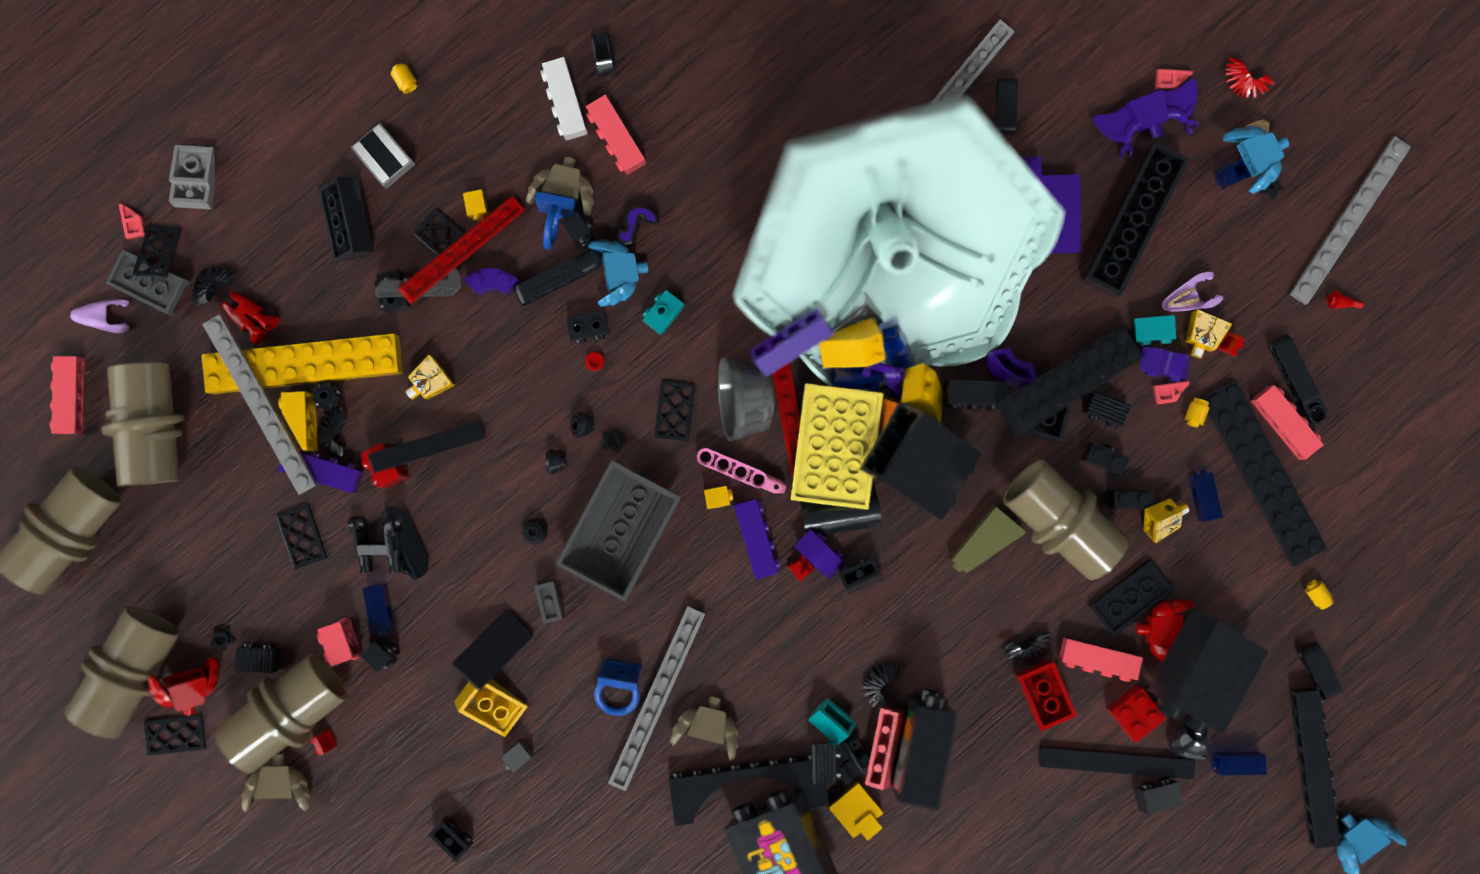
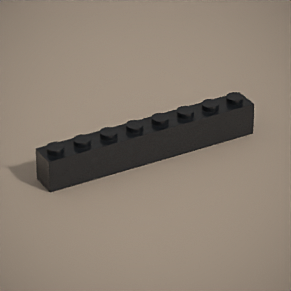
M1314 688L1289 690L1309 844L1317 849L1340 846L1339 839H1341V833L1337 827L1339 816L1334 804L1336 794L1332 788L1333 773L1329 765L1331 755L1327 750L1328 734L1324 726L1326 717L1322 711L1323 696L1320 690Z

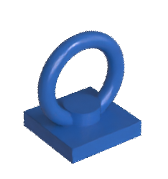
M536 192L535 201L538 210L547 215L543 234V246L546 250H550L554 246L557 237L559 220L563 217L569 218L578 211L575 199Z
M604 659L598 683L594 689L595 702L602 711L610 715L622 716L632 712L637 707L640 700V692L637 685L642 665ZM604 686L631 690L632 700L625 707H611L604 702L602 689Z

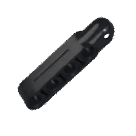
M587 251L516 285L512 290L520 306L528 305L598 270L602 265V256L597 251Z
M1286 334L1269 342L1268 348L1294 401L1302 410L1306 420L1311 424H1320L1325 421L1327 409L1292 338Z

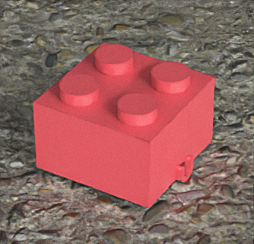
M345 617L337 623L318 629L317 638L319 643L323 644L325 650L324 658L330 664V667L350 659H358L363 654L350 618L347 619Z

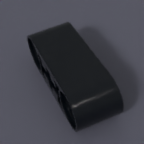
M998 78L994 122V131L996 133L1015 134L1018 79Z
M1313 642L1297 651L1298 657L1315 689L1320 690L1323 700H1327L1343 691L1328 659L1317 642Z

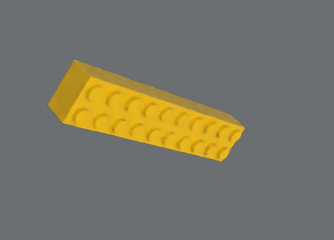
M396 334L242 350L264 389L403 374L400 336ZM219 353L202 354L205 393L240 392Z

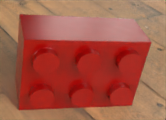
M1048 659L1014 674L1035 725L1039 730L1044 731L1077 716L1054 661Z

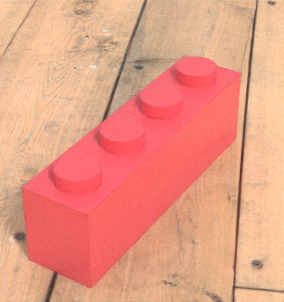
M606 95L586 106L588 120L591 124L595 123L598 127L595 131L601 140L605 139L608 145L605 147L610 156L615 155L618 160L615 164L620 172L624 171L628 175L646 164L644 157Z
M53 356L51 363L53 380L50 385L52 390V400L50 402L52 419L50 420L51 433L83 434L85 358Z
M1275 385L1267 386L1250 400L1298 460L1309 458L1324 445L1320 441V435L1310 429L1308 421L1296 412L1295 405L1286 400L1284 392Z
M1063 637L1058 660L1063 662V666L1074 668L1077 665L1081 666L1082 670L1093 673L1094 670L1101 671L1100 675L1111 678L1112 674L1118 675L1120 680L1131 682V679L1138 680L1143 658L1138 655Z
M889 706L880 709L865 785L881 790L891 787L906 711Z

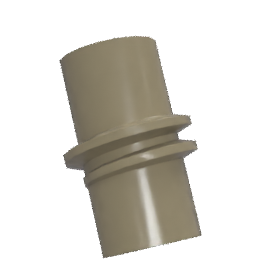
M133 363L108 367L107 375L111 410L106 412L105 419L112 421V423L102 427V434L113 437L117 486H136L180 481L176 438L183 435V430L175 429V424L183 421L184 415L173 412L169 364Z
M1038 460L1025 468L1010 484L1004 494L1003 503L1033 529L1032 541L1035 544L1043 543L1042 551L1045 554L1052 555L1058 552L1088 580L1098 579L1108 573L1120 561L1128 549L1130 541L1128 536L1100 512L1096 506L1097 497L1095 493L1088 488L1076 490L1045 460Z
M72 467L41 505L28 503L25 506L24 512L29 519H24L20 522L19 531L0 552L1 574L29 592L45 594L72 561L81 562L88 559L91 549L95 548L99 541L96 532L122 502L119 494L96 475L79 467Z
M133 606L125 607L104 645L91 646L88 654L92 659L83 660L80 668L86 675L65 710L64 714L67 719L75 726L93 735L112 739L120 737L144 696H152L148 690V677L151 674L155 677L159 674L163 662L180 635L179 629L170 621L151 611Z
M309 654L276 681L266 677L259 681V689L251 688L247 692L248 703L215 728L216 742L233 765L241 771L251 774L286 746L290 745L300 748L309 741L310 730L319 720L345 701L348 693L334 669L318 655Z

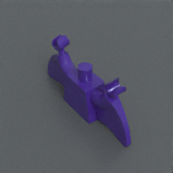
M1190 79L1173 91L1163 92L1162 89L1128 102L1118 112L1096 115L1092 118V121L1107 138L1124 144L1119 152L1120 158L1123 157L1124 151L1128 153V158L1131 156L1133 148L1129 143H1132V136L1135 132L1141 133L1149 130L1152 139H1156L1164 135L1160 125L1169 119H1177L1180 123L1184 122L1186 124V132L1193 134V130L1189 126H1194L1197 129L1198 122L1193 119L1189 120L1188 117L1192 114L1197 101L1196 80Z

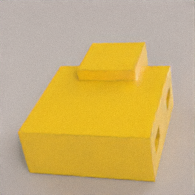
M858 780L829 803L828 807L853 838L862 833L868 841L882 829L877 818L883 814V811Z

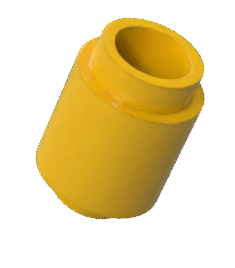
M399 63L392 68L390 74L399 90L407 94L417 88V81L408 65Z
M1194 398L1193 402H1190L1185 416V420L1188 421L1187 425L1196 428L1199 425H1204L1209 411V402Z
M1313 580L1306 585L1305 592L1316 607L1322 610L1334 603L1332 594L1322 581Z

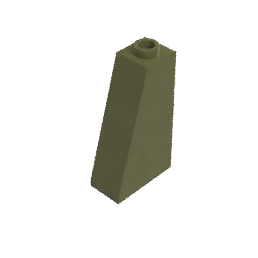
M992 507L949 559L953 562L951 566L959 573L961 571L968 573L1023 536L1026 531L997 507Z

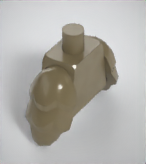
M566 157L563 166L554 164L552 169H544L534 177L533 182L528 187L526 202L528 204L534 203L536 192L575 199V203L578 206L581 198L583 212L586 217L591 214L592 206L594 205V191L590 181L581 175L579 169L574 168L576 160Z
M710 697L707 707H693L679 716L678 722L672 728L670 743L674 746L688 728L687 736L722 745L725 737L729 760H733L739 747L738 729L733 719L726 716V712L718 711L721 699Z
M284 754L275 755L272 758V767H261L260 770L254 772L246 781L245 789L241 796L242 810L248 812L256 799L295 798L301 809L305 812L309 809L311 796L308 780L302 772L294 769V766H284Z

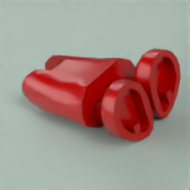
M232 291L229 296L239 303L238 307L235 309L226 301H223L221 307L243 332L249 331L250 341L254 345L261 344L266 339L267 333L255 325V323L258 322L265 330L271 331L279 324L280 318L274 314L264 315L262 307L244 295Z

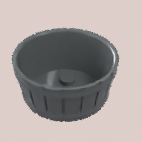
M722 357L718 366L717 386L720 417L727 439L733 441L758 432H764L770 427L774 412V393L770 376L766 377L754 361Z

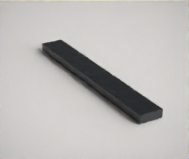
M1040 747L1039 766L1194 780L1196 760Z

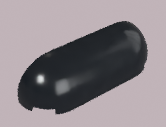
M385 508L381 512L383 523H380L384 536V526L389 516H400L403 521V528L400 532L402 553L399 555L402 573H407L412 577V580L421 578L428 570L429 560L410 517L400 508ZM394 520L392 521V528H393V529L395 528V521H394Z

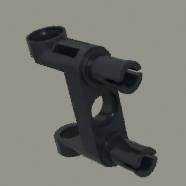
M361 516L350 517L347 527L349 532L353 533L355 555L359 557L360 573H370L373 571L370 555H385L388 557L389 574L402 572L399 556L402 553L400 532L403 528L402 518L400 516H389L386 519L384 526L385 542H369L367 523H365L364 519ZM393 520L395 521V528H394V529L392 528V521H393ZM356 521L359 522L358 529L355 528Z

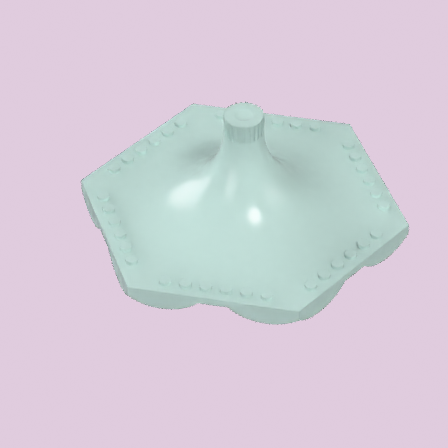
M966 97L957 98L789 144L733 296L741 309L757 325L772 336L815 308H818L832 330L861 306L868 303L884 321V323L878 326L882 333L885 360L880 363L900 367L904 371L907 368L923 363L933 366L967 364L991 353L1008 335L1017 315L1021 292L1033 268L1041 264L1051 251L1062 225L1064 210ZM864 310L858 316H866L867 310ZM851 322L847 323L841 329L849 327L851 325ZM818 344L800 355L806 365L830 387L867 391L881 387L887 381L885 373L872 370L869 377L863 376L864 367L824 368Z

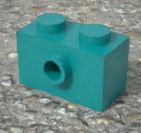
M667 290L664 293L660 292L654 300L656 302L652 308L648 307L642 315L644 317L643 322L661 336L685 307L684 303Z
M1175 315L1137 318L1133 320L1135 343H1140V346L1152 345V342L1160 341V344H1171L1172 340L1176 339Z
M828 698L815 708L808 719L810 723L831 741H835L836 745L845 740L857 724Z

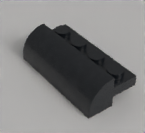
M875 485L871 486L868 509L800 501L805 535L809 530L815 534L819 532L822 536L882 526L880 504Z

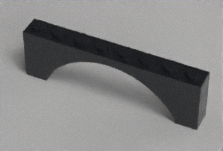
M812 753L807 754L805 758L790 756L787 757V760L780 761L779 758L769 759L768 763L752 761L746 766H741L738 763L730 765V768L722 769V766L711 767L709 771L694 769L692 773L684 774V771H678L669 776L674 826L694 824V817L704 801L718 788L736 779L766 777L777 780L797 792L802 791L810 808L829 806L826 784H813Z

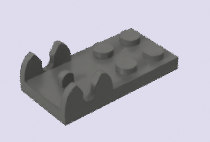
M122 249L105 284L175 317L176 313L173 311L186 285L190 286L191 282L169 272L167 278L133 276L132 273L138 256ZM144 262L140 264L138 271H144L149 267ZM158 267L155 269V271L163 272L164 269Z
M457 269L452 270L448 276L441 279L421 297L453 296L461 288V279ZM411 277L404 278V280L385 278L375 289V296L404 297L398 288Z

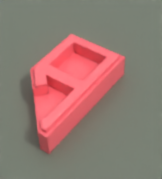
M1157 69L1155 89L1175 90L1193 74V71Z
M119 204L126 239L144 236L146 232L144 218L127 206Z
M1182 381L1152 386L1155 405L1176 402L1190 382Z

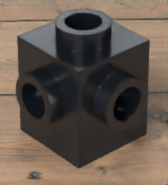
M322 382L316 386V390L312 391L314 395L312 399L318 408L321 407V409L333 410L339 406L340 402L344 401L342 391L337 384Z

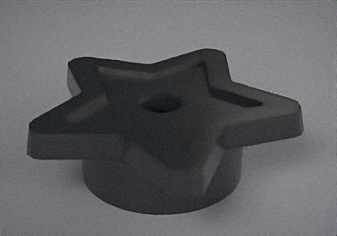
M1277 178L1265 190H1261L1260 195H1267L1275 200L1277 192L1283 190L1284 186L1278 183Z
M615 428L611 433H602L605 440L602 449L611 448L615 453H618L619 445L626 441L619 437L618 429Z
M230 627L222 631L213 629L214 636L210 645H216L224 652L228 644L235 642V639L230 636Z

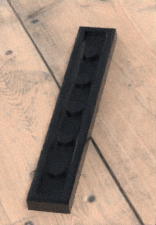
M475 421L370 453L367 456L373 473L376 474L485 440L486 437L480 421Z

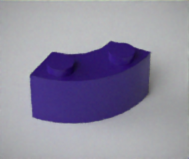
M496 268L481 269L463 279L480 296L490 291H499L508 296L513 291L512 288L521 283L512 274Z
M1143 347V358H1141L1139 370L1144 371L1145 376L1156 377L1159 375L1169 377V381L1181 382V379L1188 380L1191 363L1190 356L1159 348Z
M1010 348L993 350L984 359L990 373L998 381L1008 382V387L1020 389L1037 378L1033 363H1025L1018 360Z
M809 530L794 547L830 580L845 565L841 560L843 556L836 549L832 551L824 543L826 539L819 532L815 534Z

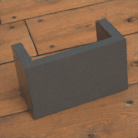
M556 580L535 585L543 624L565 618Z

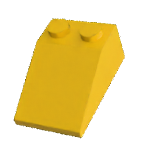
M873 318L833 332V335L828 337L827 340L818 344L824 368L868 367L885 360L882 333Z
M924 363L905 369L902 403L924 411L941 424L944 393L936 372Z
M309 392L281 393L279 408L282 409V414L302 450L318 451V436L316 434L317 411L312 399L314 395Z
M493 679L480 691L468 682L454 701L458 712L503 737H506L528 707Z

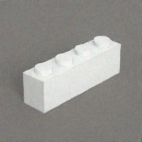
M564 57L542 63L544 70L540 72L543 81L548 82L549 88L546 89L549 100L553 99L554 106L551 108L554 118L558 117L560 122L557 125L560 136L563 135L567 141L587 135Z

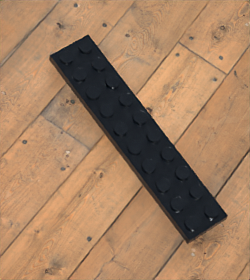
M1232 380L1200 397V399L1209 402L1208 414L1290 565L1294 567L1326 550L1327 547L1237 381Z

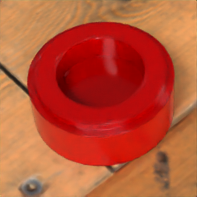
M591 352L586 356L585 364L590 370L599 371L603 368L605 359L599 352Z

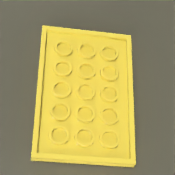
M805 384L791 500L860 509L869 508L872 477L861 471L860 467L878 438L883 393Z

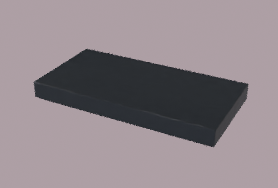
M1147 560L1092 602L1089 607L1109 634L1114 637L1174 590L1153 562Z
M506 609L451 665L480 691L533 638V635Z

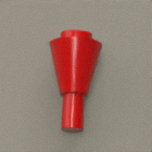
M1337 290L1329 294L1327 298V304L1330 309L1350 307L1362 309L1364 306L1363 301L1353 300Z

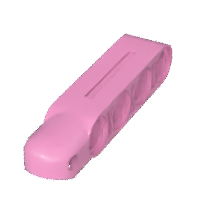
M704 448L697 453V460L703 466L748 485L763 488L772 493H784L786 490V484L781 479L711 449ZM703 452L711 454L709 462L701 461L700 455ZM726 459L729 462V467L726 470L719 469V460ZM740 466L744 467L747 471L746 475L742 478L738 477L735 473L736 469ZM756 474L763 475V484L756 485L753 482V477ZM775 484L779 485L777 490L774 489Z

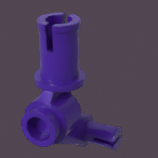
M880 362L864 367L862 374L865 377H869L872 370L885 373L887 386L891 388L896 398H902L903 386L901 380L905 377L903 368L893 367Z

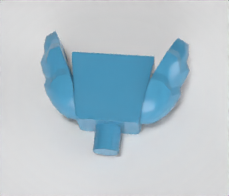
M1257 126L1234 128L1223 135V141L1240 143L1237 145V148L1252 178L1261 174L1250 187L1249 192L1254 194L1260 190H1265L1270 183L1278 178L1282 169L1280 160L1284 157L1282 150L1289 147L1286 137L1276 139L1273 133L1267 134L1264 129Z
M601 239L589 242V248L603 253L602 261L607 290L611 292L602 298L598 304L601 307L614 306L620 301L627 300L635 291L636 283L639 281L638 274L648 273L647 262L636 263L635 254L630 253V250L618 241Z
M1350 813L1340 818L1346 828L1340 832L1341 839H1339L1340 846H1337V855L1341 860L1344 871L1348 874H1359L1358 863L1363 864L1390 844L1391 841L1389 839L1403 846L1407 844V840L1400 830L1382 818L1369 817L1366 819L1361 817L1355 820Z

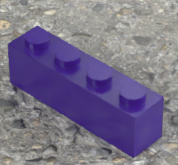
M815 308L751 349L750 353L756 365L767 377L820 342L827 340L828 337L833 335V332L818 308Z
M297 447L317 483L350 493H357L364 472L358 469V465L347 463V466L340 464L341 460L329 457V460L322 459L321 454L311 452L309 455L303 453L304 450ZM280 463L278 471L286 473L282 464Z
M754 499L734 505L755 580L778 574L777 569L780 568L778 558H773L772 550H775L772 539L767 538L766 532L769 531L767 521H762L761 513H764L761 502L757 503V500Z

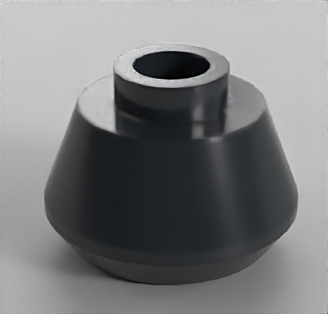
M577 412L573 415L570 428L576 438L587 436L594 430L595 424L590 416L582 412Z
M549 449L546 452L545 464L547 473L555 475L563 471V467L567 466L566 456H563L562 452Z
M530 519L522 526L521 534L528 544L538 545L546 539L548 530L543 521Z

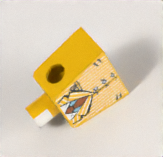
M1201 310L1193 311L1185 339L1187 343L1194 345L1190 355L1201 359L1205 350L1209 352L1216 350L1232 324Z
M428 355L409 375L408 378L413 385L405 392L412 400L419 394L424 399H430L453 387L455 384L434 356Z
M1167 499L1146 508L1144 532L1154 543L1159 542L1181 527L1182 516L1189 512L1188 506L1184 502L1176 505L1172 499Z

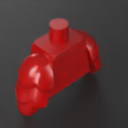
M1178 598L1172 601H1163L1154 608L1152 615H1147L1146 623L1136 624V634L1145 635V642L1150 644L1151 652L1160 661H1164L1183 626L1184 615L1179 613L1194 607L1193 600Z
M210 657L204 663L202 669L198 667L162 678L164 685L151 674L148 677V690L153 695V699L161 706L167 708L174 707L176 711L183 710V714L186 716L195 713V706L203 704L205 697L209 696L217 686V678L220 672L218 659Z

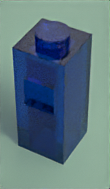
M1243 159L1215 172L1216 182L1223 190L1251 177Z
M899 324L881 329L883 347L893 367H900L905 371L907 368L916 366L915 357Z
M832 367L830 378L832 386L836 388L878 389L880 381H883L884 373L872 370L870 376L865 377L862 374L864 367Z
M1206 470L1194 471V475L1188 476L1198 521L1205 522L1223 518L1213 472L1206 473Z
M386 583L362 588L370 634L377 633V636L389 634V630L394 629Z
M1261 752L1213 753L1211 768L1220 776L1267 775L1266 755Z

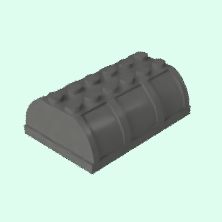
M611 461L556 565L625 602L681 497Z

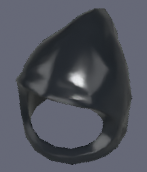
M1182 723L1171 737L1170 748L1172 752L1177 756L1187 759L1206 760L1207 756L1204 755L1208 731L1206 730L1201 737L1199 732Z

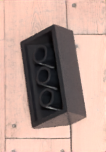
M336 177L320 187L318 191L334 262L363 257L373 252V241L370 237L369 223L366 219L365 205L362 201L361 187L357 177Z

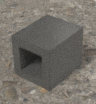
M520 740L501 757L503 760L502 764L507 770L511 769L512 772H515L534 754L525 742Z

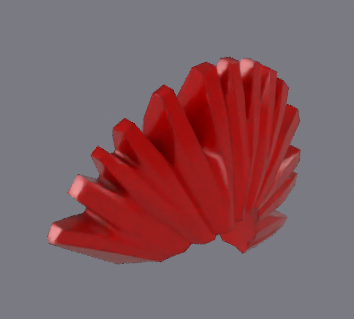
M1229 57L1228 60L1234 64H1226V67L1230 68L1225 69V71H1229L1225 75H1233L1227 82L1237 80L1229 87L1230 89L1235 88L1232 91L1233 93L1239 89L1237 96L1242 92L1241 97L1245 95V98H1248L1251 91L1254 98L1257 97L1256 89L1262 95L1264 94L1263 90L1269 91L1265 83L1272 86L1275 85L1268 75L1258 80L1253 79L1244 64V60Z

